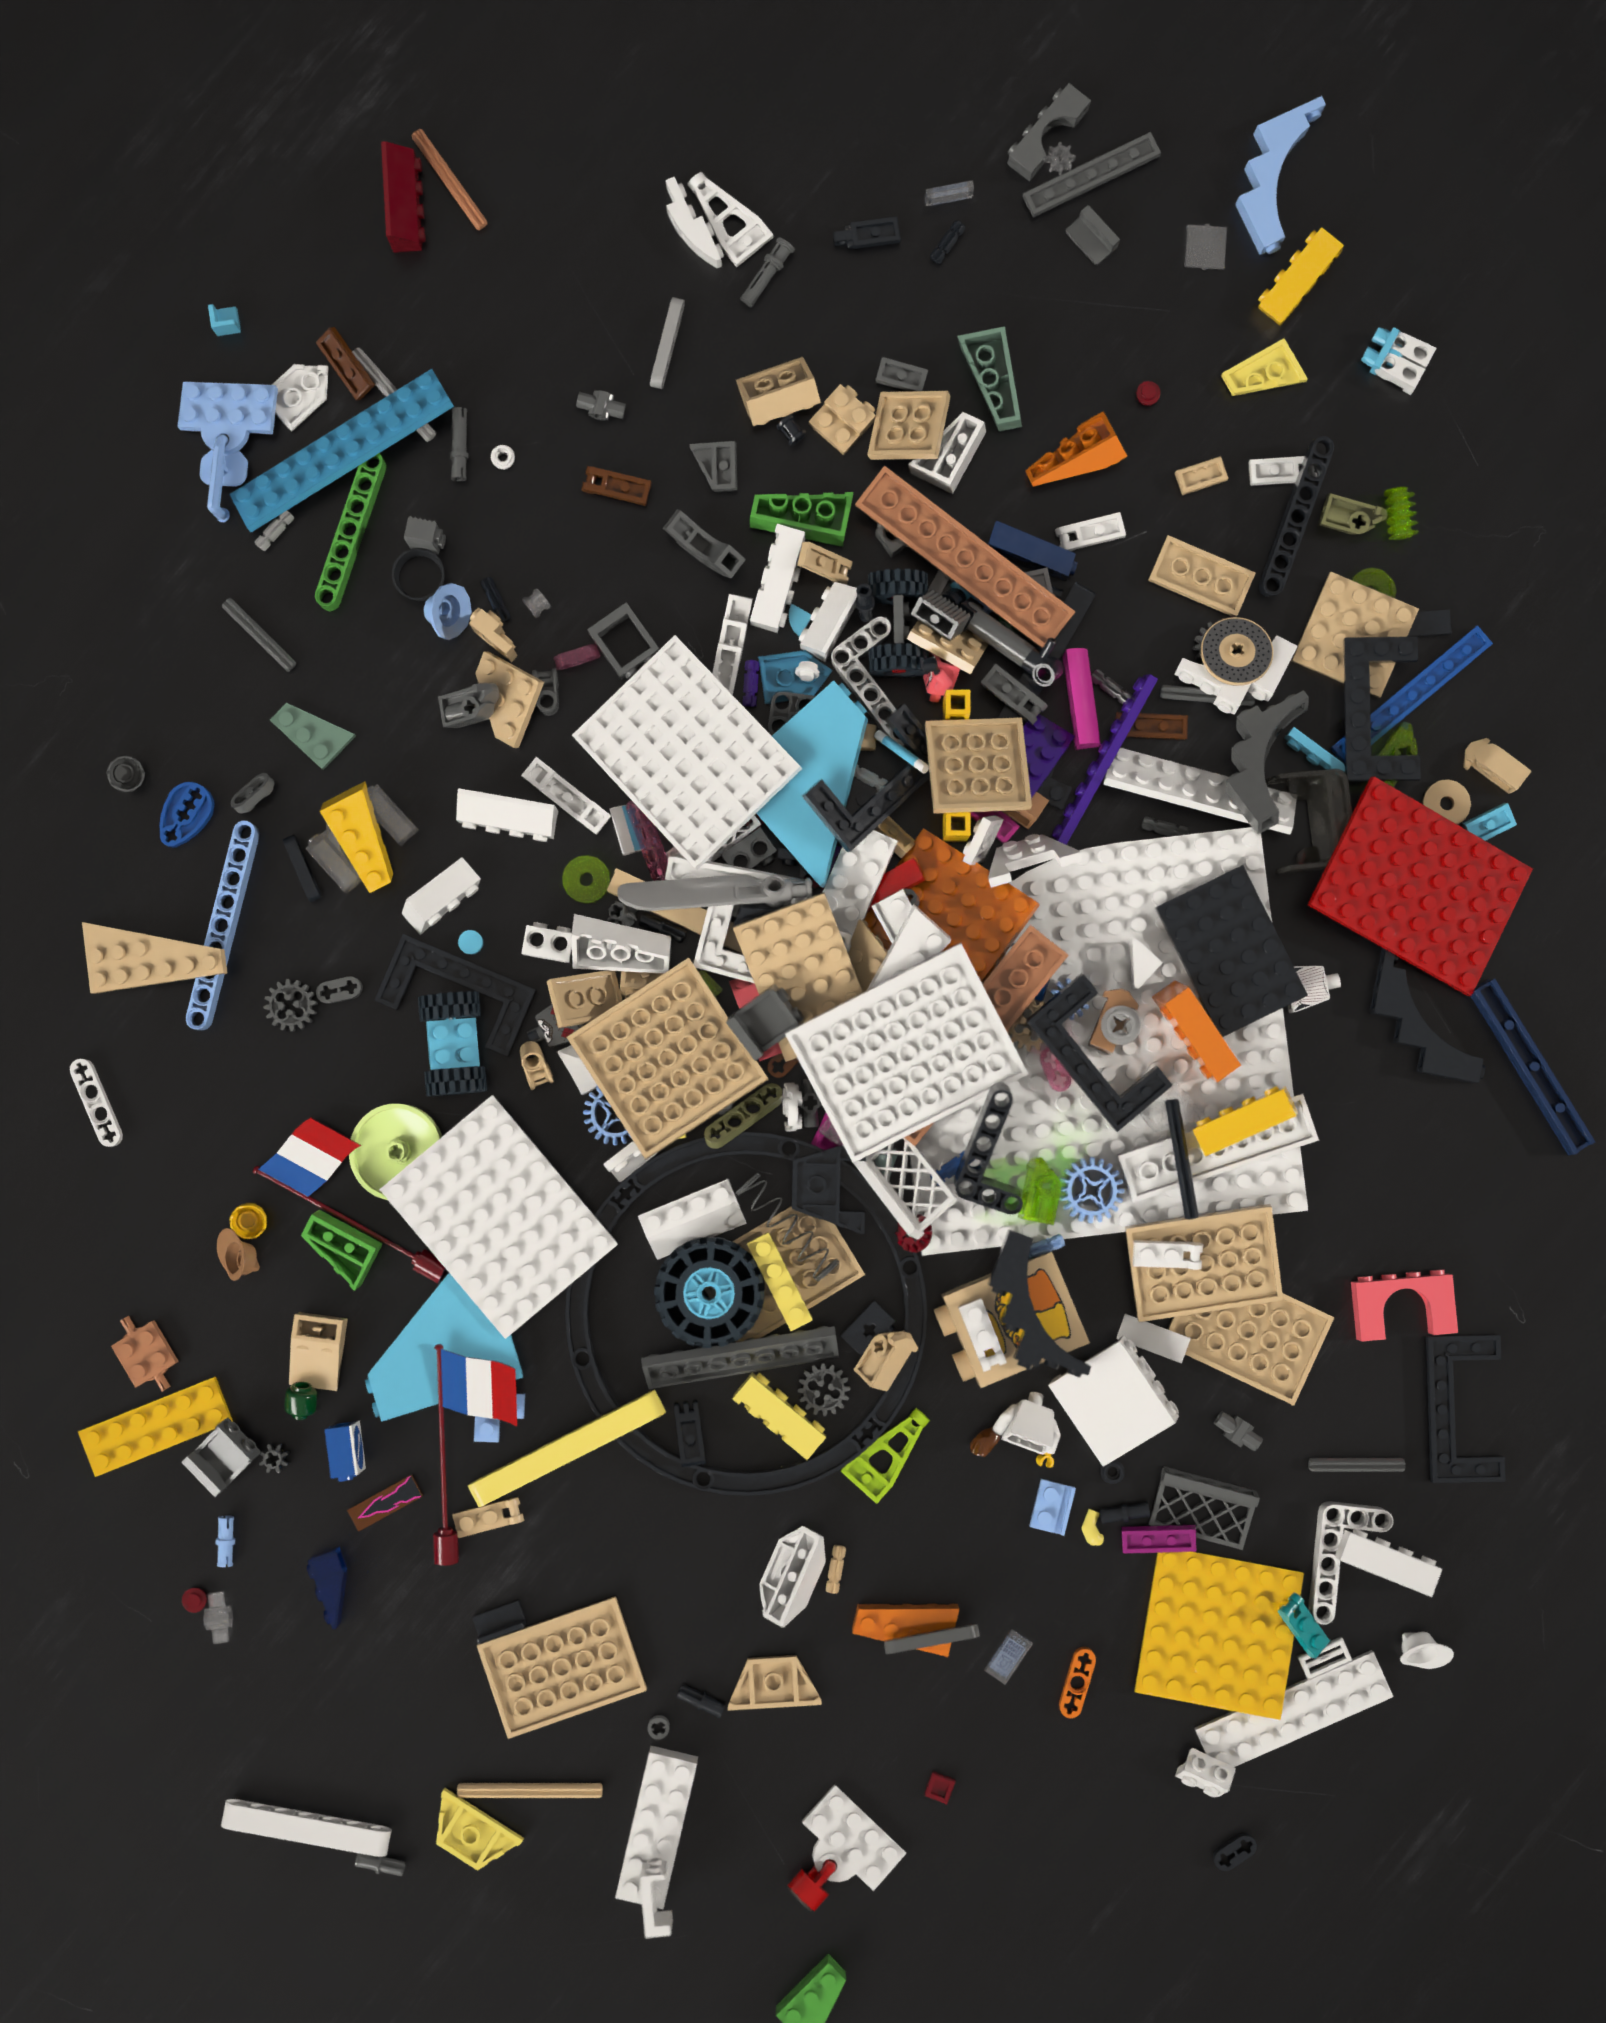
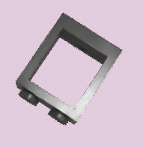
M627 602L587 629L589 635L621 680L624 678L629 680L640 667L645 665L660 650ZM629 618L650 648L621 668L601 640V637Z

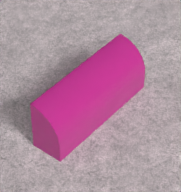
M1085 648L1066 649L1062 658L1072 729L1075 736V750L1099 747L1101 742L1088 650Z

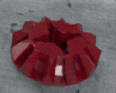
M917 1214L920 1222L926 1219L925 1216ZM897 1223L899 1228L895 1234L898 1236L897 1243L902 1246L903 1250L916 1253L924 1250L929 1245L933 1233L931 1224L923 1230L925 1234L917 1240L913 1237H908L909 1235L903 1227Z

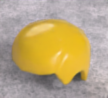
M255 1203L241 1204L231 1213L230 1228L238 1237L254 1239L266 1230L267 1215L263 1208Z

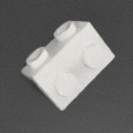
M1192 1748L1189 1750L1186 1762L1177 1768L1175 1777L1182 1779L1181 1782L1187 1786H1197L1203 1789L1204 1793L1211 1797H1220L1229 1791L1235 1768Z

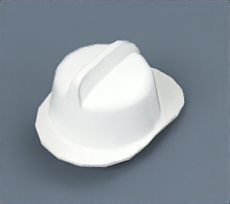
M1405 1632L1402 1635L1403 1655L1400 1659L1402 1664L1432 1669L1446 1665L1453 1658L1454 1652L1452 1649L1437 1644L1428 1632Z

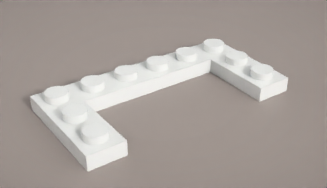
M734 905L708 907L693 965L699 969L754 983L744 955L723 949ZM840 931L848 951L852 934Z

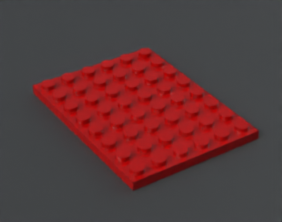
M1374 776L1370 777L1313 892L1308 906L1461 993L1472 996L1533 868Z

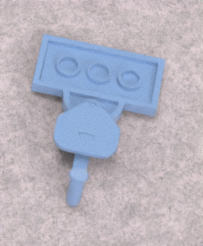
M183 382L178 428L181 431H201L202 439L208 448L211 449L201 459L200 478L205 484L210 485L207 507L220 522H226L230 517L229 511L226 508L220 507L222 486H239L247 477L248 460L239 450L247 443L250 433L273 434L278 394L276 385Z

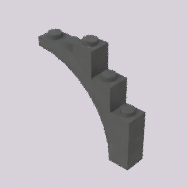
M1304 690L1288 696L1277 705L1269 706L1264 712L1258 706L1242 711L1237 716L1236 730L1244 740L1239 741L1232 747L1231 761L1239 772L1232 774L1226 780V793L1257 834L1279 823V809L1272 800L1265 781V761L1272 744L1280 732L1295 718L1308 711L1309 697Z

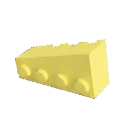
M752 1372L734 1393L733 1400L738 1404L743 1402L745 1404L744 1407L755 1418L763 1419V1423L767 1428L777 1435L779 1433L783 1441L808 1460L825 1440L826 1435L823 1433L825 1428L816 1420L811 1423L805 1417L807 1413L797 1404L794 1407L786 1401L788 1396L777 1388L774 1391L769 1387L770 1381L761 1373L755 1375Z

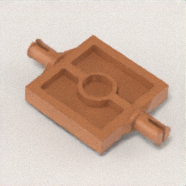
M130 1316L122 1319L120 1322L127 1334L122 1340L111 1347L135 1388L154 1379L161 1392L171 1387L163 1374L166 1373L168 1368L179 1361L155 1320L143 1327L136 1328Z

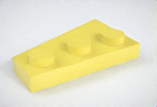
M1285 339L1276 342L1223 372L1221 375L1232 396L1302 383L1308 380Z

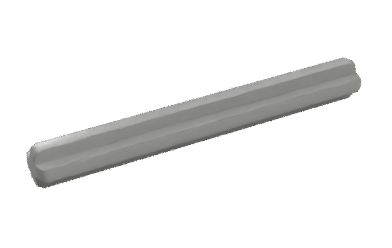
M359 347L352 351L374 384L386 397L397 390ZM428 423L416 430L427 442L436 436L435 431Z

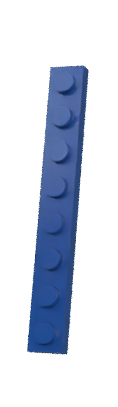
M1478 625L1370 714L1371 745L1493 644ZM1344 736L1330 749L1346 766Z

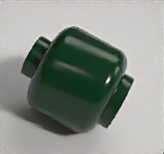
M295 1382L286 1390L285 1411L292 1415L294 1419L304 1420L307 1416L316 1412L317 1390L310 1383Z

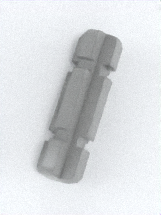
M289 511L278 515L279 518H275L263 531L264 535H260L255 540V544L261 550L266 551L271 545L270 542H274L284 531L285 525H289L293 521L294 517Z

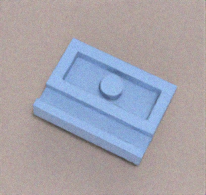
M1041 1479L1029 1526L1064 1536L1076 1488Z

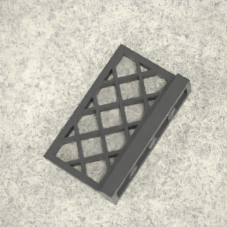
M1163 1466L1161 1480L1148 1524L1151 1526H1176L1172 1523L1176 1522L1177 1525H1180L1178 1520L1191 1514L1196 1523L1195 1528H1199L1201 1531H1196V1538L1243 1550L1255 1507L1258 1506L1260 1498L1255 1490ZM1165 1485L1176 1488L1179 1495L1166 1501L1163 1496ZM1192 1493L1199 1494L1202 1502L1190 1508L1184 1497ZM1182 1499L1187 1510L1175 1516L1170 1505ZM1216 1499L1222 1500L1226 1508L1213 1514L1208 1503ZM1206 1506L1211 1516L1198 1522L1193 1512ZM1238 1506L1248 1507L1246 1516L1239 1520L1236 1519L1231 1511ZM1166 1507L1173 1517L1165 1522L1155 1520L1157 1512ZM1229 1512L1234 1522L1222 1528L1216 1518ZM1214 1520L1219 1530L1211 1535L1205 1533L1201 1526ZM1237 1526L1241 1532L1239 1541L1229 1540L1225 1532Z

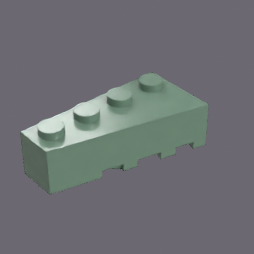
M1005 326L958 336L960 347L998 431L1022 427Z

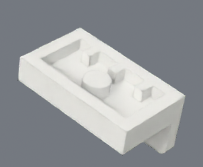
M632 1141L603 1165L609 1172H612L619 1182H622L656 1154L645 1159L634 1141Z

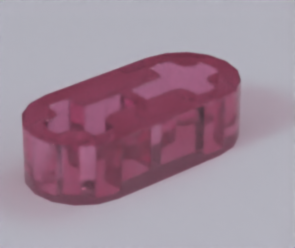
M591 644L561 653L554 657L557 670H563L593 661L600 657L597 644Z
M1046 1048L1040 1053L1039 1061L1048 1084L1054 1091H1065L1071 1085V1076L1057 1059L1054 1060L1056 1066L1054 1069L1050 1062L1045 1063L1044 1058L1047 1057V1052L1050 1051ZM1058 1070L1060 1077L1065 1076L1066 1078L1062 1088L1060 1085H1054L1053 1081L1056 1080L1054 1071Z

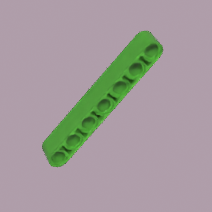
M380 453L358 466L315 592L316 601L326 611H333L339 607L386 471V463ZM371 460H379V464L377 467H368V464ZM364 482L372 483L370 489L366 491L361 490V485ZM357 504L364 505V509L360 513L353 512V508ZM355 526L356 532L353 535L348 536L345 534L348 527ZM341 549L349 550L345 558L338 557V552ZM334 571H340L341 576L338 580H330V575ZM332 593V601L323 603L324 595Z

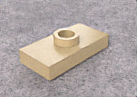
M1221 456L1175 472L1182 495L1225 482L1229 479Z

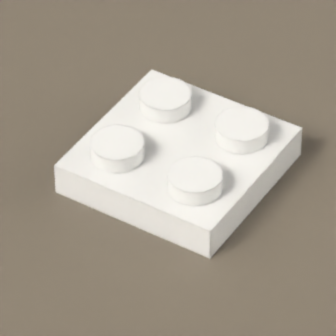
M994 815L983 817L982 820L979 819L973 829L975 833L972 842L969 841L964 848L963 854H965L963 862L969 865H975L976 862L978 864L984 863L1004 819Z

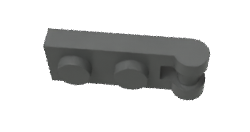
M997 664L992 667L980 683L1031 725H1034L1038 720L1036 718L1038 714L1044 712L1048 707L1043 700ZM1027 701L1033 704L1029 711L1023 707Z

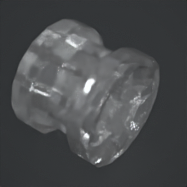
M537 588L533 590L531 596L521 599L536 619L544 609L548 610L551 608L549 602Z

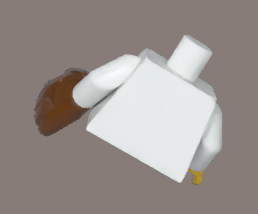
M1031 1392L1028 1400H1021L1017 1404H1012L999 1416L993 1427L978 1433L970 1443V1450L976 1456L985 1457L1001 1438V1440L1039 1453L1036 1457V1463L1042 1466L1043 1460L1047 1458L1046 1467L1051 1468L1054 1465V1459L1051 1455L1055 1453L1061 1436L1054 1419V1412L1052 1409L1042 1406L1044 1396L1041 1393Z

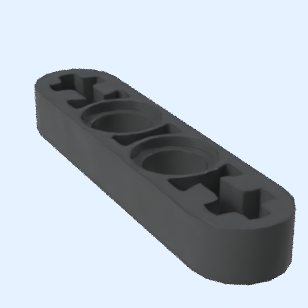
M969 1624L885 1640L886 1654L898 1653L980 1637L978 1624Z

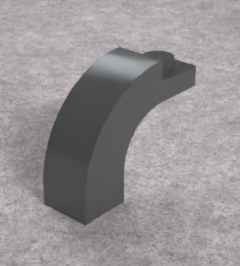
M677 509L663 527L666 532L677 540L676 543L725 577L732 578L746 560L729 544L716 540L702 530L681 510Z

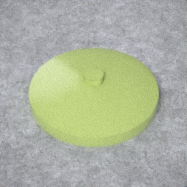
M387 1104L377 1107L359 1121L352 1133L351 1139L361 1144L360 1147L349 1154L352 1171L358 1182L368 1192L376 1197L388 1200L379 1189L442 1137V1134L434 1120L417 1107L407 1104Z

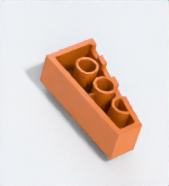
M1174 980L1152 996L1162 1015L1174 1027L1173 1031L1177 1037L1187 1045L1186 1050L1189 1055L1200 1063L1201 1067L1199 1069L1206 1079L1211 1078L1218 1083L1241 1066L1188 986Z
M858 1604L852 1632L853 1634L885 1641L953 1628L956 1626L959 1606L958 1604ZM951 1643L919 1648L917 1650L948 1657Z

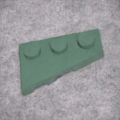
M288 703L270 719L322 770L356 737L355 734Z

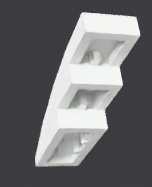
M730 593L712 674L733 695L753 598Z

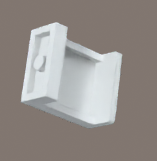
M661 1858L648 1859L647 1863L642 1864L640 1884L645 1938L671 1935L672 1910L657 1912L654 1881L666 1879L668 1867L667 1861H661Z

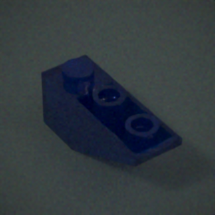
M340 1547L311 1557L306 1566L309 1577L311 1579L314 1578L317 1585L315 1588L317 1599L324 1604L325 1611H323L325 1621L328 1625L331 1624L333 1630L341 1624L348 1570Z

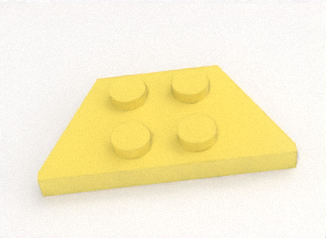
M447 1788L443 1789L441 1793L442 1800L439 1813L437 1845L474 1869L479 1870L486 1866L488 1862L499 1858L506 1851L522 1843L524 1839L522 1836L464 1799L459 1798Z

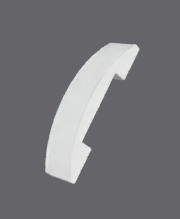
M537 757L521 775L596 835L611 817L609 813L587 798Z

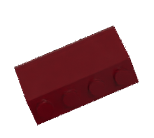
M383 141L381 142L386 237L393 252L422 251V242H425L424 227H421L420 219H424L423 204H419V196H423L422 181H418V173L422 172L421 159L416 157L414 149Z

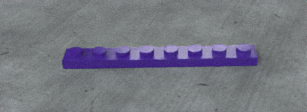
M1151 674L1143 675V677L1140 676L1133 686L1135 692L1131 698H1127L1121 708L1123 713L1120 719H1116L1110 728L1112 733L1109 739L1104 740L1098 750L1100 755L1096 762L1093 761L1089 765L1086 772L1089 775L1085 782H1081L1075 791L1077 796L1073 804H1068L1063 813L1065 816L1061 825L1058 824L1053 830L1052 837H1054V840L1067 845L1103 780L1107 769H1109L1158 680Z

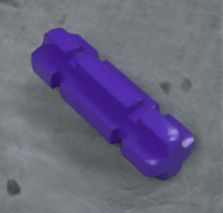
M747 660L745 662L747 674H744L743 693H746V695L743 696V706L756 707L757 697L755 694L758 692V674H756V671H759V662Z

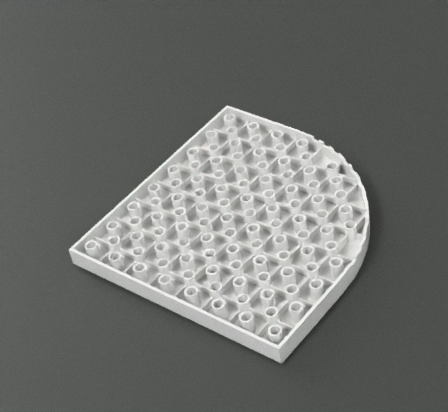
M1252 827L1091 847L1079 850L1082 857L1080 862L1061 867L1058 861L1053 859L1027 871L1009 883L1037 901L1040 906L1002 959L1030 925L1069 955L1050 978L1043 1002L1047 1003L1049 999L1055 996L1050 993L1052 989L1060 991L1056 983L1060 981L1066 986V979L1070 978L1073 981L1081 973L1087 977L1099 992L1086 1003L1090 1006L1089 1009L1080 1008L1083 1012L1082 1017L1074 1013V1020H1069L1068 1018L1061 1025L1115 1092L1120 1096L1155 1065L1160 1068L1173 1086L1121 1130L1116 1132L1046 1045L1040 1044V1051L1035 1046H1032L1031 1052H1028L1026 1045L1020 1050L1017 1048L1019 1042L1013 1043L1028 1075L1008 1084L1012 1093L1013 1103L983 1176L1018 1188L1021 1193L1023 1208L1019 1213L1009 1215L962 1199L955 1191V1175L950 1179L945 1178L946 1185L958 1200L931 1223L932 1239L929 1245L921 1251L922 1256L1001 1247L1008 1229L1033 1238L1032 1243L1058 1234L1062 1235L1063 1239L1120 1233L1126 1232L1125 1226L1183 1218L1185 1216L1180 1187L1132 1202L1117 1157L1118 1155L1171 1138L1165 1105L1166 1100H1179L1184 1132L1187 1133L1197 1127V1121L1210 1116L1211 1120L1220 1116L1219 1111L1230 1106L1236 1109L1242 1106V1101L1253 1096L1258 1099L1265 1095L1264 1091L1278 1086V1088L1286 1086L1290 1096L1294 1097L1283 1008L1223 1037L1241 1066L1217 1083L1211 1078H1205L1199 1069L1201 1067L1200 1063L1189 1055L1186 1050L1187 1045L1177 1037L1173 1031L1174 1027L1162 1015L1160 1008L1152 999V996L1176 980L1191 989L1205 1010L1155 909L1157 906L1243 865L1272 922L1261 833L1257 834ZM1132 939L1139 940L1162 962L1145 983L1135 990H1131L1129 941ZM1122 988L1129 991L1139 1005L1138 1009L1134 1011L1140 1019V1032L1132 1042L1125 1045L1116 1044L1114 1052L1109 1055L1087 1045L1102 1008L1108 1000L1102 997L1104 991ZM1029 1009L1025 1010L1023 1013L1024 1017L1028 1019L1032 1011ZM1029 1024L1027 1026H1016L1015 1031L1017 1033H1021L1023 1029L1029 1028L1032 1032L1031 1040L1037 1041L1039 1039ZM1123 1027L1122 1031L1128 1034L1125 1027ZM999 1093L995 1096V1099L999 1101L1004 1100L1007 1094ZM987 1096L935 1121L916 1145L935 1171H940V1167L955 1156L957 1158L960 1157L959 1154L966 1149ZM990 1115L986 1121L993 1123L997 1121L998 1117ZM982 1137L978 1139L977 1143L983 1145L988 1143L989 1139ZM1300 1147L1193 1182L1199 1215L1267 1204L1272 1206L1273 1215L1308 1211ZM909 1156L911 1169H917L918 1157ZM1090 1157H1094L1095 1165H1097L1099 1159H1103V1168L1108 1163H1111L1113 1166L1109 1172L1112 1173L1118 1170L1119 1174L1114 1179L1123 1180L1122 1184L1117 1185V1189H1124L1125 1191L1122 1194L1117 1193L1116 1197L1123 1199V1202L1118 1203L1114 1201L1113 1205L1118 1207V1211L1115 1212L1109 1208L1108 1211L1111 1213V1217L1107 1218L1102 1213V1222H1098L1096 1216H1093V1223H1088L1087 1215L1080 1222L1078 1221L1080 1213L1078 1212L1074 1217H1071L1069 1214L1073 1208L1063 1209V1206L1068 1201H1059L1060 1196L1066 1195L1065 1192L1058 1191V1187L1066 1186V1183L1059 1181L1060 1177L1068 1179L1069 1176L1064 1173V1170L1068 1169L1073 1172L1072 1162L1081 1167V1158L1085 1159L1086 1165H1089ZM975 1159L970 1166H977L980 1161ZM1097 1170L1083 1171L1093 1182L1104 1177ZM911 1173L912 1183L915 1186L917 1173ZM922 1173L921 1186L931 1187L932 1179L930 1174ZM1078 1177L1075 1178L1072 1184L1073 1198L1081 1191V1183ZM963 1181L959 1186L968 1188L972 1183ZM1109 1183L1101 1190V1197L1104 1203L1107 1202L1110 1196ZM1087 1184L1086 1189L1088 1190H1085L1086 1194L1084 1195L1091 1194L1096 1197L1095 1191L1098 1185L1090 1186ZM986 1189L982 1194L990 1196L994 1193V1190ZM920 1190L918 1203L929 1204L931 1191ZM936 1191L934 1204L941 1205L949 1197L944 1191ZM1009 1197L1005 1202L1012 1204L1016 1202L1017 1198ZM1086 1199L1077 1204L1082 1209L1088 1211L1099 1209L1091 1199ZM918 1207L917 1214L927 1218L929 1208Z

